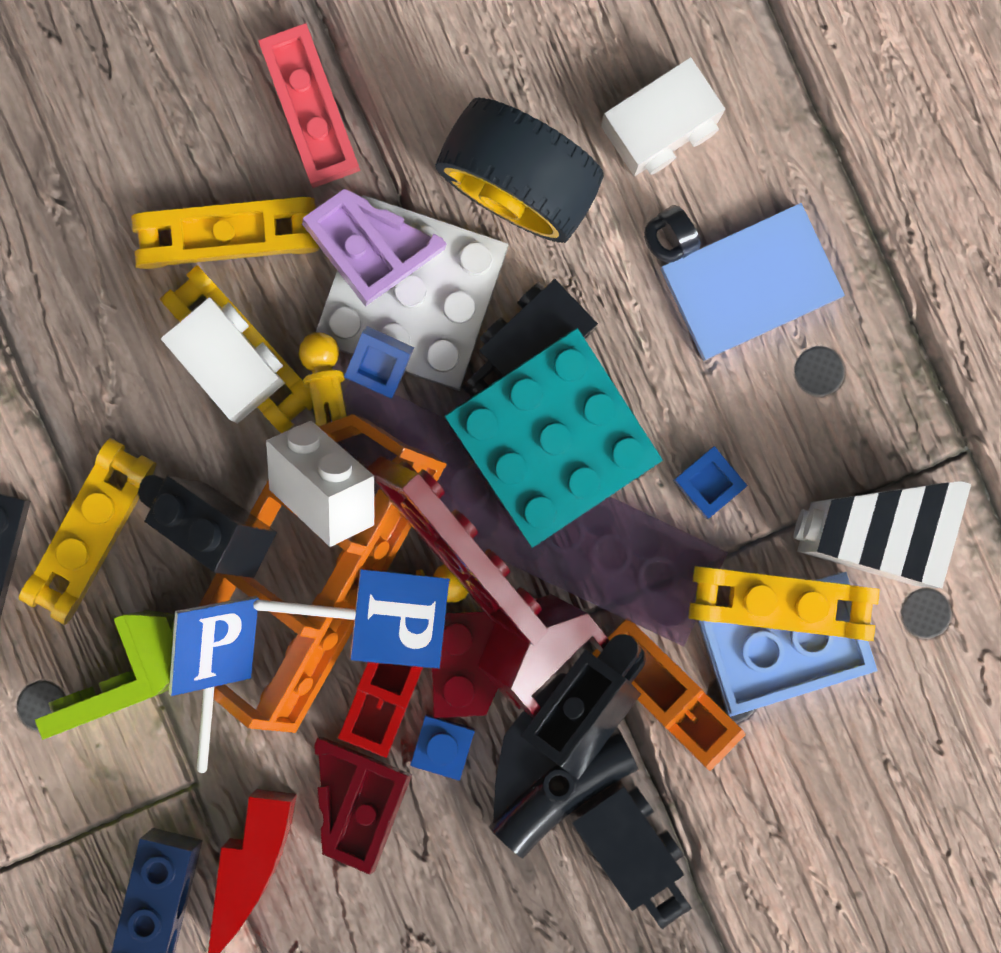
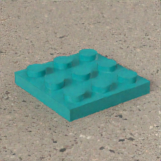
M574 328L444 415L532 548L663 461L578 328Z

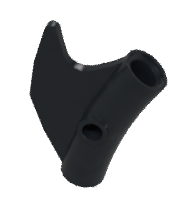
M559 673L534 697V700L541 708L566 675L565 673ZM523 710L503 738L495 780L493 822L488 826L489 829L510 850L523 859L548 832L575 809L605 788L638 771V766L619 728L615 729L578 780L521 737L533 720ZM556 775H562L567 778L566 786L560 791H554L549 788L550 780Z

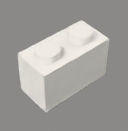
M690 57L604 113L601 128L634 177L646 169L652 175L674 161L676 156L673 151L690 141L692 146L696 147L712 137L719 130L716 123L719 122L725 107Z
M209 297L166 333L161 340L228 419L238 424L285 384L276 373L283 365L263 342L256 348L242 333L249 325L229 302L221 308Z
M308 421L266 440L269 490L329 547L374 526V475L314 422Z

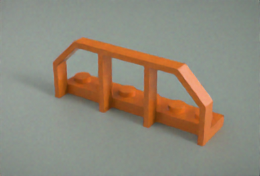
M354 414L319 426L335 442L363 433L397 455L392 460L393 462L399 464L404 460L417 473L424 469L436 481H438L447 465L434 455L404 444L369 420ZM268 479L250 514L270 527L281 506H284L289 511L291 510L269 490ZM380 488L374 497V526L337 543L343 550L336 560V567L322 592L316 596L312 605L356 609L360 569L387 572L412 526ZM216 573L198 607L229 601L236 587L249 597L257 596L260 600L284 601L253 578ZM268 611L298 635L288 645L285 658L272 681L264 688L257 708L254 709L225 684L214 687L213 699L247 728L296 733L352 634L354 620L311 615L305 618L301 614Z

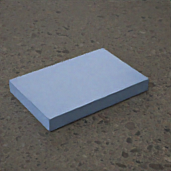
M802 203L699 249L685 258L664 265L660 269L703 361L845 296Z
M840 572L815 580L850 585L847 572ZM838 600L836 620L849 621L852 601ZM698 620L723 704L729 717L878 671L869 642L865 640Z

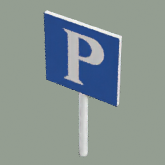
M360 569L356 609L260 599L254 601L253 607L260 611L354 620L350 660L440 669L449 579Z
M257 596L175 611L169 695L175 696L203 689L197 771L199 773H205L208 766L214 687L251 679L258 612L253 607V603L259 599Z

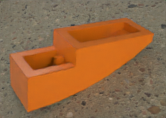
M627 618L608 639L610 641L616 635L627 634L635 639L646 654L644 667L631 683L641 693L637 700L711 771L746 735L745 732L634 622ZM596 649L592 654L598 657L601 652Z

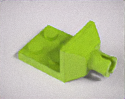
M144 610L114 618L133 670L98 683L102 694L97 696L93 686L49 702L48 705L51 713L35 719L42 740L168 691L175 614Z

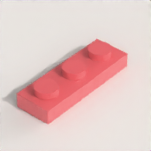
M305 23L258 40L312 188L361 171L307 24Z

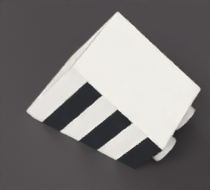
M963 481L946 482L811 502L809 511L802 509L796 522L794 539L800 540L797 552L913 586L942 589L971 484Z

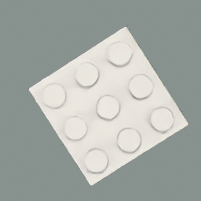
M363 195L362 198L368 200L372 207L379 210L386 209L404 218L405 224L431 237L435 234L443 238L447 244L446 248L366 307L337 270L316 332L331 335L337 341L339 351L353 355L363 330L366 326L415 347L404 373L460 391L509 244Z

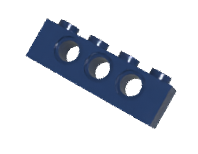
M152 828L139 839L111 953H175L203 840Z

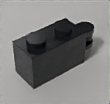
M553 279L546 287L538 282L517 302L522 310L508 323L501 317L480 337V340L485 345L479 350V356L484 360L485 364L462 388L472 397L489 386L483 379L492 371L501 378L574 328L579 329L584 339L588 338L595 331L598 323L556 279Z
M148 475L139 485V499L150 508L144 520L145 523L214 573L249 578L255 577L277 531L206 483L169 475L165 479L156 475Z
M619 634L608 642L598 657L585 649L522 733L521 737L579 780L641 695L631 683L646 662V654L642 647L638 645L633 637L627 634Z
M619 780L570 814L571 822L630 909L634 911L644 904L660 928L664 929L692 909L675 881L684 876L677 860L685 855L667 829L657 834L647 817L653 814L654 810L639 788L635 786L628 791L622 781ZM668 887L673 895L656 906L651 898Z

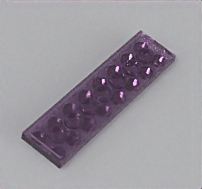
M349 381L343 393L346 416L354 414L367 419L404 444L430 453L447 464L437 481L445 491V495L440 500L451 513L457 509L475 526L478 534L473 540L483 552L490 549L504 562L684 647L696 620L688 618L690 602L695 603L698 584L693 582L694 566L721 569L728 552L610 496L532 548L446 418L395 394L391 399L358 383ZM363 433L336 442L366 469L380 456L391 461L397 456ZM374 482V497H375L376 493H377L378 490H379V487H378V486L376 485V483Z

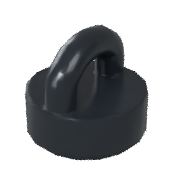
M672 205L660 212L657 217L647 223L644 230V239L648 249L657 259L664 262L672 263L685 258L699 250L701 245L699 235L693 223L680 206ZM658 230H663L673 249H666L660 244L657 238Z

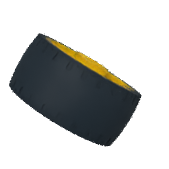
M480 97L474 98L459 116L447 136L435 164L436 170L447 182L478 205L518 228L558 243L567 242L590 209L604 177L603 170L597 162L565 135L519 109L496 100Z

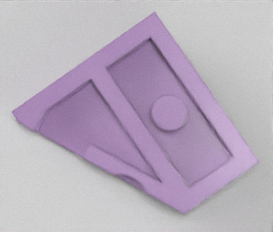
M343 189L302 219V225L365 307L444 251L447 245L443 238L435 234L431 237L405 224L404 218L386 209L379 210L372 207L368 200L347 189Z

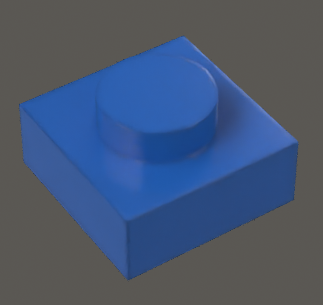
M366 326L360 336L344 378L392 399L415 347Z
M715 446L711 447L673 479L675 484L705 519L712 517L748 486Z
M426 714L410 766L460 781L475 728L442 718H434V716Z

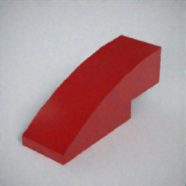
M368 662L338 739L387 758L423 667Z
M256 789L249 796L244 839L229 838L221 847L208 953L222 952L241 929L265 892L281 859L289 835L297 794Z

